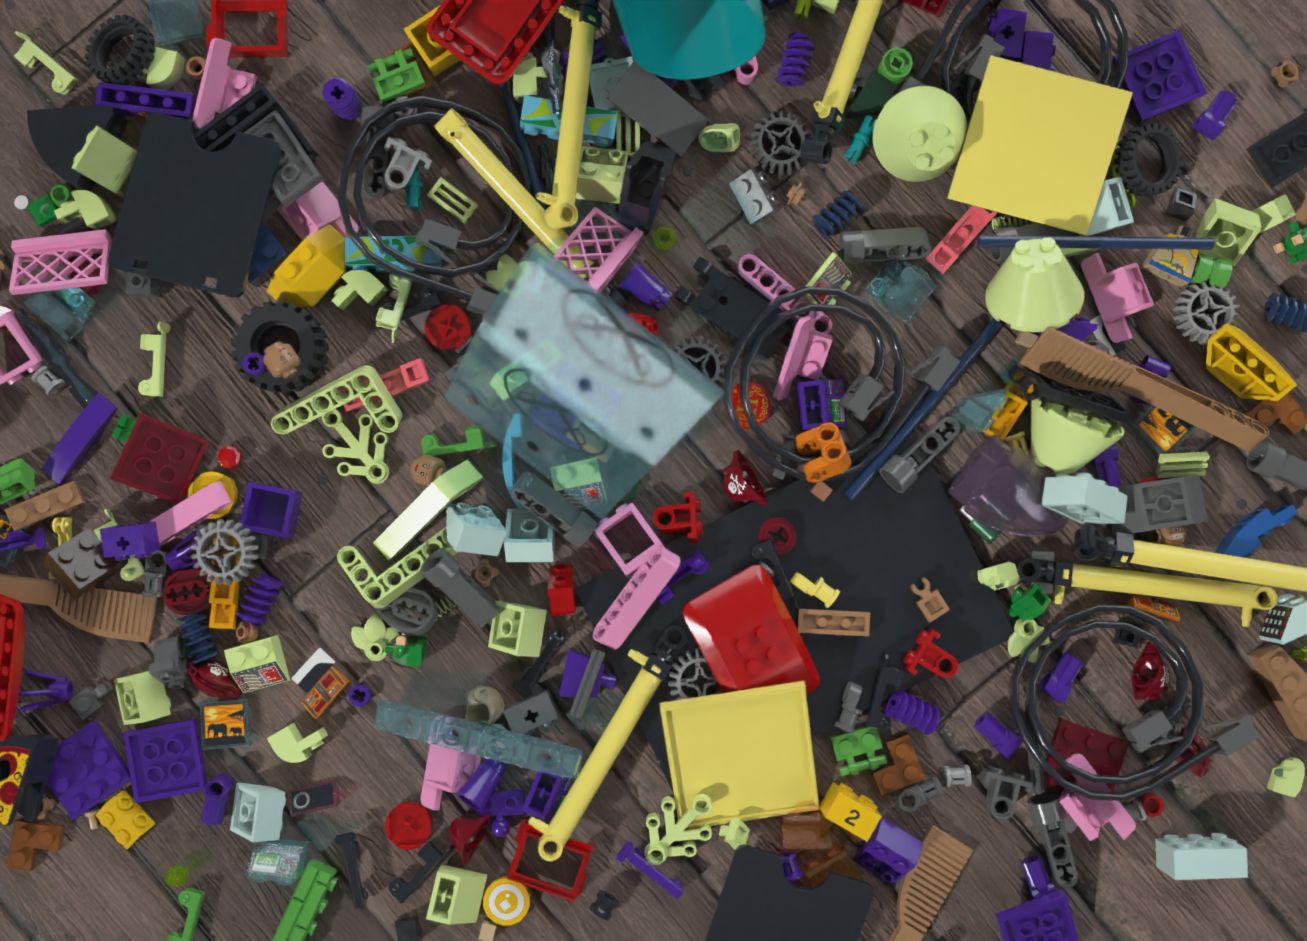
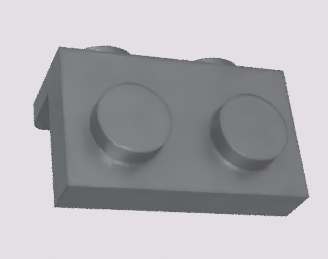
M759 168L750 169L729 183L751 225L772 212L781 210L778 195L771 190L768 184V176Z

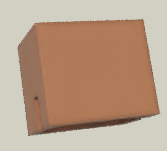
M822 481L816 482L810 490L821 501H824L833 491Z

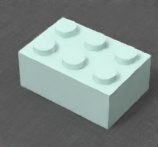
M1077 473V476L1056 474V477H1045L1042 506L1081 524H1124L1128 496L1119 492L1118 488L1106 485L1105 481L1092 478V475L1088 473Z
M1212 833L1211 837H1203L1200 834H1188L1187 838H1179L1177 835H1164V838L1155 839L1156 866L1174 880L1248 878L1247 848L1238 844L1236 840L1226 837V834Z

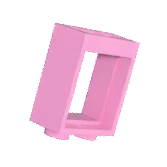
M14 310L0 315V328L5 325L30 360L9 373H6L0 365V385L8 382L9 385L23 378L20 373L26 370L29 373L42 367L40 362L44 360L39 346L32 344L24 332L21 322L14 315Z
M625 503L615 511L617 514L610 519L605 517L600 520L596 525L597 528L594 530L628 579L635 574L654 547L658 545L664 547L633 503L629 505ZM633 513L654 542V545L625 564L604 533Z

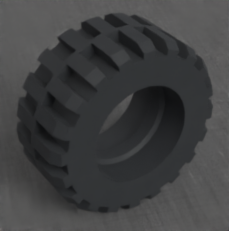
M269 301L264 302L263 307L256 305L251 308L252 314H244L240 318L243 323L241 326H235L234 332L237 333L236 338H231V345L235 347V351L231 352L232 359L238 362L235 366L239 372L244 374L243 378L253 383L254 386L274 393L290 394L291 391L299 392L304 390L305 385H312L315 382L313 378L316 375L320 376L324 371L320 368L323 363L327 364L328 357L325 356V351H329V343L325 342L327 335L325 330L321 329V323L306 310L284 301H277L276 303ZM286 326L292 328L297 333L300 341L298 353L300 365L296 368L298 372L288 379L284 377L276 378L272 376L268 368L261 375H252L244 370L242 363L245 356L249 353L262 355L263 341L273 329ZM259 358L258 360H251V363L253 364L251 369H258L260 367L258 365V362L260 361Z

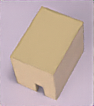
M1019 331V336L1016 338L1015 343L1030 349L1038 336L1030 332Z
M483 920L478 940L493 941L497 923Z

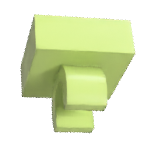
M731 818L729 826H721L719 836H725L724 841L735 850L739 845L746 844L750 829L739 818Z

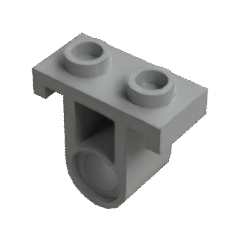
M389 137L383 151L387 153L390 149L395 154L383 178L384 185L391 192L402 191L409 182L416 165L422 166V172L426 174L432 160L428 158L429 156L425 152L418 149L414 151L408 148L407 143L399 138H394L393 140ZM393 173L399 174L402 177V183H393L390 175Z

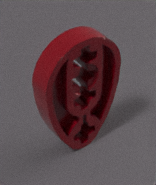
M202 569L178 571L166 580L163 586V600L172 612L179 615H190L211 608L212 604L209 603L211 582L207 581L208 574L205 576L199 575ZM197 584L199 587H203L200 597L198 593H193L189 595V599L187 595L177 597V601L176 598H171V593L174 592V589L176 592L186 590V587L187 589H195Z

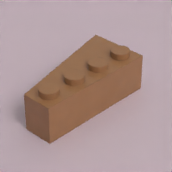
M1267 643L1247 654L1292 735L1307 741V674L1280 646Z

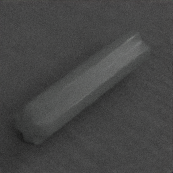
M599 649L592 651L570 710V715L575 718H581L604 659L605 652Z

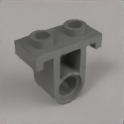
M182 636L156 641L154 643V663L149 664V674L170 689H180L184 685L193 683L191 676L187 672V650L184 647L186 644Z
M989 766V769L981 767L979 777L989 782L985 806L994 817L1006 820L1013 815L1020 787L1026 792L1031 793L1033 783L1026 779L1027 775L1012 771V775L1003 773V769L995 766ZM1003 800V808L995 810L996 803Z

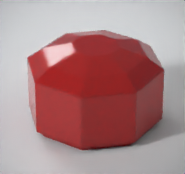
M225 446L219 450L217 460L222 467L234 469L241 465L243 454L239 448Z
M1148 792L1142 794L1139 798V802L1147 816L1153 818L1161 815L1164 808L1161 797Z

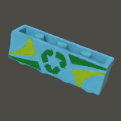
M524 95L520 130L528 135L544 134L551 139L559 140L562 112L559 114L558 102L555 101L556 112L554 114L552 103L549 99ZM586 106L582 143L590 142L602 148L612 146L618 112Z
M380 236L389 247L414 261L443 267V259L435 254L430 248L415 243L417 236ZM345 237V265L349 269L364 271L376 269V272H387L368 261L351 239ZM360 237L375 255L398 268L410 272L414 271L383 254L370 237Z

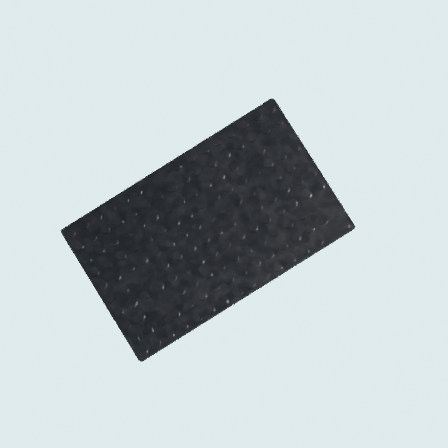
M915 429L890 458L894 455L900 456L919 438ZM875 443L869 445L860 454L850 457L851 464L857 461ZM929 462L917 473L918 479L904 493L894 490L878 471L854 501L849 500L844 493L864 469L835 481H822L833 490L824 501H821L810 492L816 482L812 483L799 479L766 495L769 501L766 505L754 501L704 525L703 535L699 536L700 543L690 544L686 534L663 545L665 549L680 557V564L699 551L709 564V569L703 574L690 572L672 585L669 589L674 594V597L664 605L656 598L618 649L613 650L603 644L602 646L625 694H627L642 668L641 664L628 656V652L630 649H633L646 657L649 652L657 657V654L652 652L666 626L671 624L678 625L687 634L686 643L681 647L673 663L682 664L678 659L679 655L683 656L685 660L688 659L686 655L687 650L691 652L692 656H696L695 648L699 647L682 614L685 604L749 566L758 565L760 560L753 557L752 549L759 542L758 534L760 527L771 518H783L789 521L796 532V541L793 548L786 554L778 555L789 581L798 572L813 584L822 577L824 583L832 589L840 591L833 604L827 608L825 603L814 595L810 596L808 593L805 594L791 584L795 595L799 599V608L870 612L869 636L799 633L820 677L818 687L806 695L811 736L833 726L836 721H839L843 711L842 696L850 681L862 686L856 708L862 711L870 708L883 651L888 655V661L885 665L900 668L904 674L900 686L886 683L882 701L890 698L896 691H905L937 675L919 663L914 668L918 671L916 675L903 668L905 665L903 662L904 658L910 650L913 651L918 644L916 639L922 630L926 631L927 628H931L941 634L939 638L933 637L931 643L952 655L958 664L1009 640L1014 631L994 590L978 581V570L983 568L931 462ZM782 527L777 532L768 531L771 534L770 536L773 537V544L778 540L786 542L780 535ZM762 559L761 561L775 573L770 560ZM620 567L576 589L594 629L631 579H628ZM776 573L774 577L770 576L774 585L780 583ZM922 577L929 581L930 592L937 589L950 609L932 622L927 621L916 603L921 598L920 595L913 593L910 585L914 584L918 590H921L924 587L921 581ZM793 597L783 600L797 628L798 609L794 605ZM673 630L668 634L670 643H676L680 638L677 630ZM943 659L939 663L941 671L946 670L949 666L947 659ZM665 660L666 663L672 666L673 663H670L667 660ZM702 662L703 671L707 674H712L707 662ZM695 663L685 668L681 679L694 674ZM671 667L670 671L677 672L676 669ZM699 669L698 679L694 680V683H698L700 692H702L703 681H707V678L703 679ZM668 672L638 721L673 791L660 703L675 701L680 694L671 695L670 691L676 688V686H669L668 681L675 680V678L670 677ZM718 683L707 687L706 696L712 695L717 690ZM681 686L683 691L690 697H698V692L694 687Z

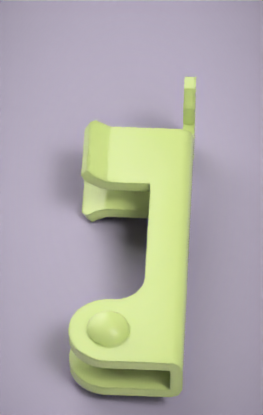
M15 31L16 35L26 41L14 57L24 66L28 65L30 68H33L39 59L54 72L53 90L63 95L68 94L78 80L34 44L27 35Z
M390 274V286L397 289L399 294L393 311L382 307L379 308L376 316V326L391 329L392 343H395L397 330L412 282Z
M159 322L157 328L161 331V335H141L140 349L153 351L152 377L149 380L141 381L138 390L142 395L163 397L166 333L170 332V325Z
M104 509L111 521L95 529L93 532L100 541V529L118 525L113 513L109 509ZM130 555L128 563L121 569L120 575L122 579L131 581L143 575L145 567L139 558L136 559L135 555Z

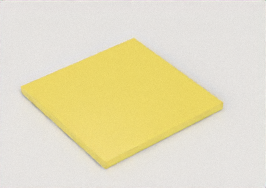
M990 56L947 199L1077 234L1087 235L1133 92Z
M804 681L660 703L678 821L692 807V801L696 795L706 794L711 799L712 808L710 813L705 816L698 815L685 830L696 829L702 824H708L709 826L729 824L731 818L748 821L820 810ZM699 801L698 803H699V804H705L706 802H705V801Z

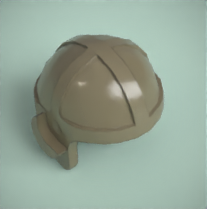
M478 685L465 694L468 707L466 714L467 724L478 725V723H485L489 726L494 724L503 714L504 700L496 689L490 686Z

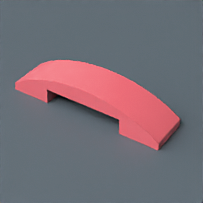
M972 205L925 260L943 275L998 212Z
M422 358L379 375L392 397L430 381ZM347 387L340 389L344 393H350ZM372 396L375 402L382 401L379 396ZM360 397L343 404L345 412L365 407Z

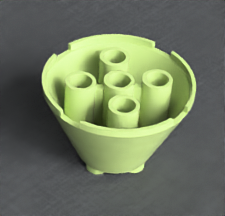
M915 86L897 93L883 106V110L875 121L872 137L875 154L889 173L906 181H927L948 171L959 159L968 126L965 113L953 96L936 87Z
M1054 239L1020 240L1015 244L1014 250L987 286L985 300L988 311L998 322L1002 320L1010 324V328L1019 331L1044 332L1048 326L1057 329L1069 323L1070 318L1076 313L1079 314L1084 303V289L1061 249L1055 244Z
M1040 396L1031 401L1032 462L1041 467L1048 466L1055 469L1054 472L1056 474L1069 475L1075 473L1120 440L1124 435V429L1118 422L1112 424L1104 419V416L1057 401L1049 403Z

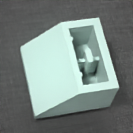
M1121 177L1104 181L1087 235L1079 234V236L1099 234L1134 222Z
M460 502L449 504L446 507L447 540L455 551L493 556L499 555L507 530L490 508L482 505L472 507Z

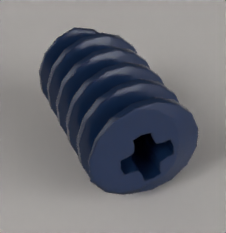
M843 191L841 197L834 198V203L830 202L827 204V209L823 208L819 211L820 215H813L812 221L820 236L829 241L828 233L836 236L835 227L843 230L842 222L851 224L849 216L851 215L857 219L858 214L856 210L858 209L864 213L865 208L856 196L848 191Z
M1273 292L1266 302L1265 320L1271 322L1274 319L1276 325L1281 324L1283 321L1284 327L1287 328L1292 324V329L1298 330L1301 327V331L1306 333L1307 303L1303 300L1296 301L1293 297L1287 298L1283 294L1278 295L1276 292Z
M197 612L177 618V621H185L179 629L188 631L182 636V639H189L190 642L184 645V647L193 649V651L187 654V657L195 658L190 664L212 658L219 653L218 650H211L216 645V641H208L214 633L205 631L209 628V623H203V620L209 617L208 614Z

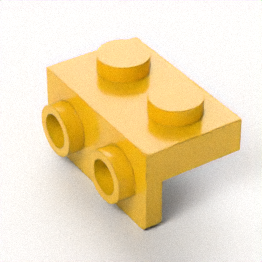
M122 790L107 801L95 815L100 823L114 835L116 841L123 845L126 850L133 846L144 833L155 825V822L135 803L134 799L125 790Z

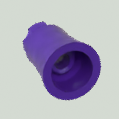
M639 261L619 285L620 289L632 294L649 307L652 306L658 312L672 295L670 291L665 289L666 286L655 279Z
M487 757L467 782L455 793L456 796L472 809L483 813L490 796L501 781V776L506 771L505 766L496 759Z

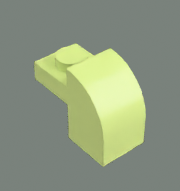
M155 47L156 51L152 54L154 59L151 61L149 69L144 68L142 71L145 74L142 77L137 75V81L146 83L152 89L168 90L174 87L180 80L185 59L176 51Z
M530 58L522 62L514 73L513 96L517 103H523L524 95L539 98L538 84H545L544 81L547 79L543 66L538 67L536 58ZM549 64L552 69L553 83H558L560 78L557 75L556 65Z
M87 190L71 192L75 201L64 202L60 208L54 210L58 220L68 223L76 217H83L86 225L94 230H100L118 221L110 204Z
M352 270L341 276L348 284L339 287L331 301L344 310L360 295L367 303L374 306L389 289L371 273L364 270Z
M292 723L268 737L267 740L274 752L282 760L298 763L311 757V751L324 744L322 739L328 736L323 727L303 739L295 723Z

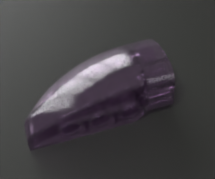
M997 435L991 436L977 446L948 490L949 494L961 504L967 506L964 511L968 515L999 531L1022 536L1049 535L1065 527L1069 520L1068 517L1042 506L1045 477L1048 476L1021 448L1017 447L1011 453L1012 448Z

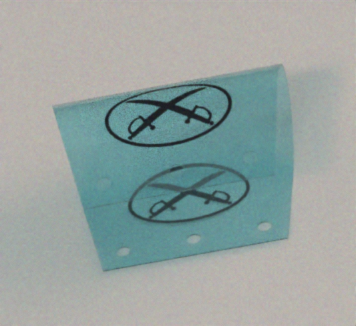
M534 242L515 267L486 313L444 399L603 519L726 391L538 242ZM466 395L476 397L479 405L470 404L466 399ZM526 442H534L538 446L539 451L534 452L530 450ZM586 487L594 488L598 493V497L590 496L586 491Z

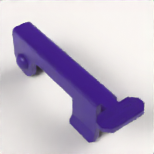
M37 528L34 532L35 537L23 533L21 530L7 533L8 539L0 540V552L31 546L33 543H36L38 549H44L46 546L45 531L42 528Z
M699 551L679 565L677 571L659 593L657 599L662 605L674 597V594L669 589L672 585L690 572L703 574L709 569V564Z
M626 842L618 852V861H625L627 858L630 863L664 888L669 895L679 899L684 892L679 880L670 879L649 863L641 850L638 848L633 850V843Z

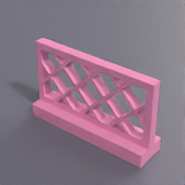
M594 207L546 263L545 268L576 289H583L599 295L637 248L644 232L638 228H635L632 232ZM594 216L601 220L604 226H594L592 222ZM617 231L620 234H622L624 238L613 239L611 232ZM590 232L592 240H582L580 233ZM596 232H606L608 239H597ZM610 245L612 252L602 253L600 246ZM584 246H594L596 253L586 254ZM568 247H579L580 254L569 253ZM582 260L584 268H573L572 261ZM588 260H598L600 267L590 268ZM566 261L568 269H561L555 265V262ZM586 274L588 282L586 284L582 283L576 278V275ZM584 293L583 300L592 304L596 296Z
M105 229L12 240L11 248L15 252L9 292L12 295L107 284L108 257L113 242L111 236ZM102 253L96 260L91 258L93 254ZM79 256L72 263L67 261L69 257ZM47 259H56L48 266L43 263ZM88 260L91 264L83 271H80L77 267ZM33 261L26 268L23 269L21 267L22 262ZM65 263L67 267L59 274L54 272L57 267ZM39 266L44 268L35 277L30 274ZM96 268L100 269V276L88 277ZM73 271L78 273L72 280L64 279ZM50 273L54 276V278L47 283L40 282ZM26 276L31 279L25 285L18 286L19 282Z

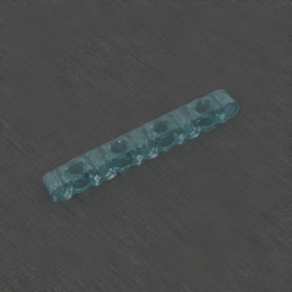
M379 701L377 704L374 727L378 730L565 778L578 777L583 752L577 748L392 701ZM405 718H409L413 725H409ZM450 729L457 731L459 737L453 736ZM496 741L502 742L505 748L498 747ZM542 753L549 754L552 760H546Z

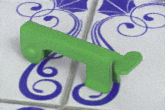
M478 425L465 429L467 442L441 445L436 435L428 434L422 438L421 444L423 454L434 457L486 447L491 448L497 446L498 442L485 445L482 426Z
M188 888L179 894V902L187 907L188 916L183 934L175 931L173 934L168 935L167 941H193L205 895L204 891Z

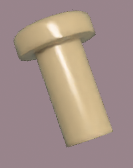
M96 809L85 812V817L89 819L91 830L98 828L95 816L98 813Z

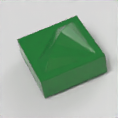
M48 194L27 205L40 227L57 219L54 210L58 209V207L52 202L51 196Z

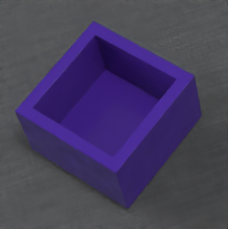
M249 482L240 523L243 524L242 529L249 528L252 532L280 538H293L303 492L258 482Z

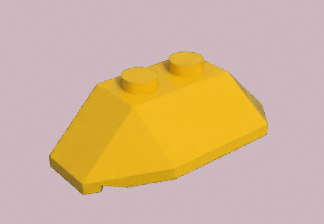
M331 224L306 237L275 270L267 292L276 301L292 303L299 307H314L341 276L345 274V237Z
M1226 323L1208 338L1206 369L1238 397L1278 401L1297 386V383L1277 360L1241 329Z

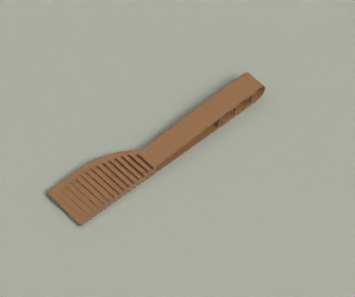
M1049 326L1020 361V364L1070 387L1097 392L1125 391L1247 451H1253L1269 435V430L1266 426L1253 418L1139 366L1130 365L1129 362H1124L1123 359L1119 360L1118 357H1113L1112 354L1108 355L1107 352H1102L1101 349H1096L1094 346L1091 347L1090 344H1085L1083 341H1079Z
M0 574V594L23 603L50 606L65 621L98 636L151 643L158 597H148L140 593L95 587L74 600L57 581Z
M933 824L921 841L923 846L917 866L902 877L897 900L898 925L888 941L922 940L924 932L926 933L927 927L930 926L934 915L936 916L937 910L940 909V905L943 904L944 899L947 897L951 887L973 852V849Z

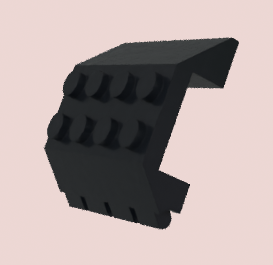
M263 83L259 84L194 133L196 142L203 150L209 152L220 151L233 141L237 131L244 133L274 110H277L313 163L316 162L315 157L318 156L309 141Z

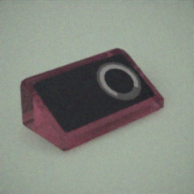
M336 780L289 790L291 817L338 806L341 801Z

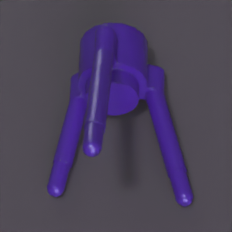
M197 529L179 544L172 547V551L165 554V560L171 569L177 570L181 567L183 570H186L198 562V559L189 561L191 559L189 551L193 550L191 548L192 545H198L199 543L196 541L184 547L196 536Z
M29 670L25 672L29 676L54 681V684H50L48 690L22 691L20 696L48 695L49 698L53 699L21 707L19 709L21 712L57 703H67V700H71L73 696V683L67 681V677H56Z

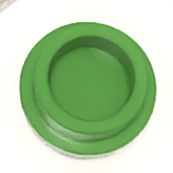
M58 184L51 189V200L56 206L61 207V204L64 202L75 200L71 193L74 190L66 184Z

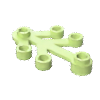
M334 409L322 415L323 423L328 427L335 428L351 447L342 448L336 447L333 444H327L322 449L323 455L327 458H335L336 456L359 458L366 465L352 466L348 462H342L337 467L338 473L341 476H349L351 474L363 475L374 484L385 482L390 473L389 467L384 463L385 446L389 442V437L383 432H378L374 435L373 441L376 444L373 460L368 454L370 428L374 425L372 416L368 414L360 416V435L358 441L342 422L343 416L339 410ZM332 414L337 416V421L334 423L330 421ZM365 417L370 419V424L367 426L363 424ZM380 435L385 437V441L382 444L377 441ZM329 447L334 449V453L331 456L327 454ZM343 465L349 467V471L346 474L341 470ZM376 468L382 470V474L379 477L374 474Z
M706 794L696 795L693 798L692 807L676 824L674 820L675 800L670 796L664 797L661 801V809L665 817L666 835L661 840L658 833L660 816L656 813L647 815L646 826L649 828L650 843L645 847L644 855L649 863L659 865L670 856L685 855L686 857H693L697 852V846L692 840L700 839L707 841L712 837V829L708 824H702L698 829L685 830L698 815L705 816L710 813L712 805L709 796ZM699 801H705L706 803H705V804H699L698 802H699ZM671 803L672 806L666 807L664 804ZM655 819L657 822L650 823L649 820ZM703 830H706V831H708L709 833H708V834H702L701 832H702ZM687 840L682 846H670L673 841ZM693 847V850L688 851L686 848Z

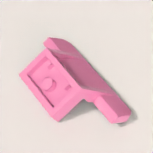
M213 38L210 42L192 121L195 122L194 127L199 130L214 119L215 113L221 114L253 90L256 85L257 76L255 74L232 69L227 66L232 43L220 38Z
M323 181L289 206L285 207L281 203L277 208L302 241L328 224H331L342 236L348 237L339 210L338 200ZM350 216L353 229L358 233L359 227Z
M1095 253L1084 259L1081 267L1111 341L1115 343L1132 339L1133 337L1125 316L1154 306L1138 263L1129 264L1107 273L1100 254Z
M806 315L796 324L773 394V398L778 401L787 398L796 374L819 380L833 336L810 330L814 316Z
M438 716L434 719L420 799L423 806L432 810L440 809L443 790L456 793L473 775L481 762L482 745L451 741L455 722L454 717Z
M1073 754L1065 759L1068 763L1091 774H1097L1081 754ZM1072 773L1076 778L1073 784L1088 791L1111 792L1105 783H1094ZM1067 788L1061 792L1059 802L1090 841L1099 836V828L1108 821L1123 840L1136 828L1135 821L1119 801L1091 800Z

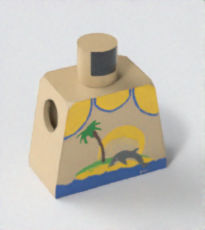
M1179 226L1176 235L1168 233L1162 237L1190 238L1193 230L1185 226ZM1152 249L1140 268L1181 287L1191 281L1199 250Z

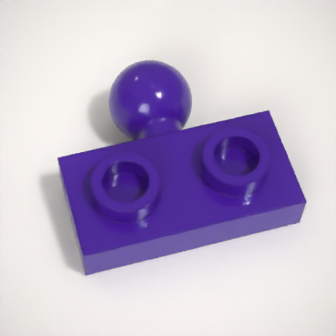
M524 789L493 791L483 813L476 811V816H496V820H494L491 827L495 836L504 837L510 831V823L505 819V815L525 814L522 811L524 806Z

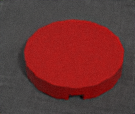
M443 304L434 308L427 316L425 332L432 345L441 350L453 351L460 349L467 343L471 336L472 324L470 317L462 308L452 304Z
M414 801L402 802L392 808L385 822V831L388 839L398 848L405 850L416 849L423 845L431 835L433 828L431 813L425 806Z

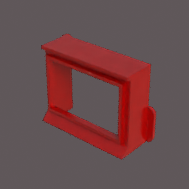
M211 0L212 25H208L206 28L207 49L209 50L210 42L213 38L225 40V13L277 12L278 46H231L228 58L289 57L287 6L289 2L287 0Z
M522 819L515 837V842L518 846L507 879L575 902L576 897L582 892L587 877L585 870L594 847V842L589 840L588 843L569 837L564 848L584 854L573 888L570 890L516 872L527 837L531 836L540 839L544 834L533 828L528 823L529 819ZM548 841L549 843H552V844H554V845H557V844H556L555 842H553V841Z

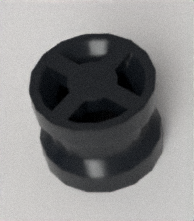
M599 890L597 900L589 908L595 915L608 921L612 917L611 912L613 908H617L619 905V901L608 892Z

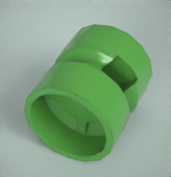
M892 48L885 53L876 73L881 85L887 88H897L902 85L912 69L913 62L909 52L902 48Z
M1198 252L1190 283L1199 285L1204 281L1207 287L1215 284V288L1223 286L1224 289L1232 274V262L1219 258L1213 260L1212 256Z

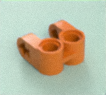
M824 423L799 434L794 439L799 454L807 455L818 450L822 452V457L814 459L804 466V472L809 482H819L844 473L851 466V458L838 427L833 423Z

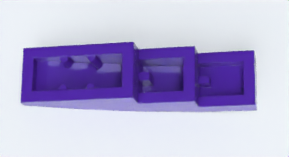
M97 394L66 431L41 470L58 484L64 483L74 466L82 462L91 445L98 443L118 408L103 395Z

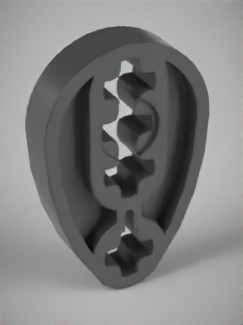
M414 588L408 589L393 600L391 604L383 608H375L378 615L388 625L408 636H419L426 633L434 625L438 614L437 605L426 592ZM381 591L376 592L372 600L378 599L381 596ZM407 606L411 611L417 610L422 615L427 613L429 617L421 619L417 615L411 616L406 611L401 612L400 608Z

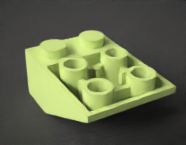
M96 126L87 135L86 144L76 154L71 168L125 198L137 151Z

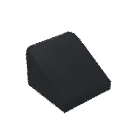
M1175 187L1166 209V215L1182 221H1188L1196 210L1197 194Z
M79 217L72 219L58 229L62 235L93 231Z
M1130 623V624L1135 625V626H1137V627H1139V628H1141V629H1143V630L1145 629V626L1138 625V624H1134V623ZM1116 629L1113 643L1140 649L1142 638L1123 629Z
M418 915L394 921L398 941H422L423 937Z

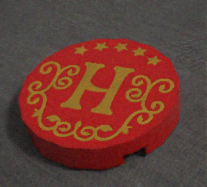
M749 382L748 397L757 424L760 426L769 416L771 400L768 393L760 385ZM736 385L732 388V402L741 427L743 429H750L739 399V385Z

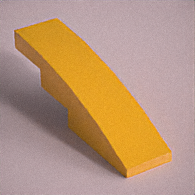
M1019 371L1014 379H1021L1025 371ZM1009 379L981 430L1001 443L1028 403L1026 402L1028 399L1020 392V386H1016ZM1033 385L1026 389V393L1033 392Z
M228 533V537L231 538L233 545L240 546L238 540ZM217 536L214 538L213 548L215 547ZM225 549L222 550V552H217L216 555H225L230 552H234V550ZM240 554L234 559L233 569L240 561ZM211 558L212 564L217 569L222 571V567H219L218 561L214 558ZM215 580L211 582L209 603L212 606L209 628L236 629L239 582L233 580V583L230 585H226L225 582L217 585Z

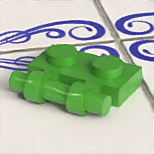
M411 48L404 51L401 49L394 52V55L384 59L381 57L375 59V63L367 66L371 75L380 72V76L372 80L383 103L426 86L417 62L414 61L409 64L406 62V60L414 57ZM399 63V68L387 71V68Z
M865 726L855 729V733L844 732L830 736L836 760L846 759L847 762L846 766L839 767L841 776L849 774L851 776L858 775L860 771L870 768L871 770L879 769V766L887 764L885 755L875 757L874 750L883 748L878 730L875 727ZM866 753L867 760L855 763L853 756Z

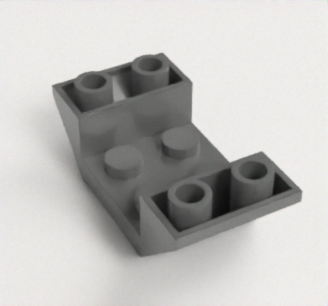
M1186 476L1118 487L1119 492L1128 496L1124 524H1111L1113 536H1115L1116 532L1130 534L1207 522L1208 518L1200 476Z

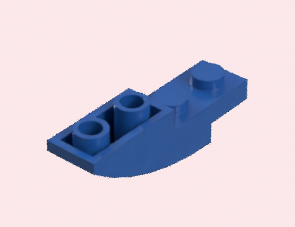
M1281 505L1271 512L1268 508H1257L1245 516L1227 533L1214 553L1244 558L1255 554V549L1262 546L1258 538L1270 534V529L1275 526H1283L1292 520L1290 517L1298 513L1294 505Z

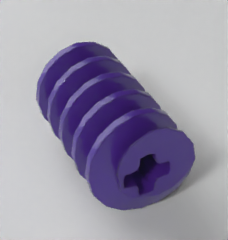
M790 33L788 36L789 41L786 43L787 50L783 52L784 59L780 62L781 68L778 69V77L775 78V81L788 87L804 86L805 81L800 79V77H807L808 73L802 70V68H810V63L805 61V59L811 60L813 58V55L808 51H814L816 46L810 43L811 40L808 36L801 33Z
M333 78L324 85L322 96L339 119L351 121L360 115L362 102L346 80Z
M261 573V578H252L257 586L248 587L253 592V595H244L249 603L240 604L245 612H236V615L245 622L259 627L263 626L261 623L267 621V617L264 614L271 612V608L268 605L275 604V600L272 597L279 595V591L276 588L283 587L281 581Z
M902 690L896 691L890 697L885 707V715L887 717L893 716V719L896 721L901 719L902 724L906 725L909 723V727H916L920 732L925 730L926 735L932 734L939 724L940 711L937 706L930 705V703L922 701L920 698H916Z

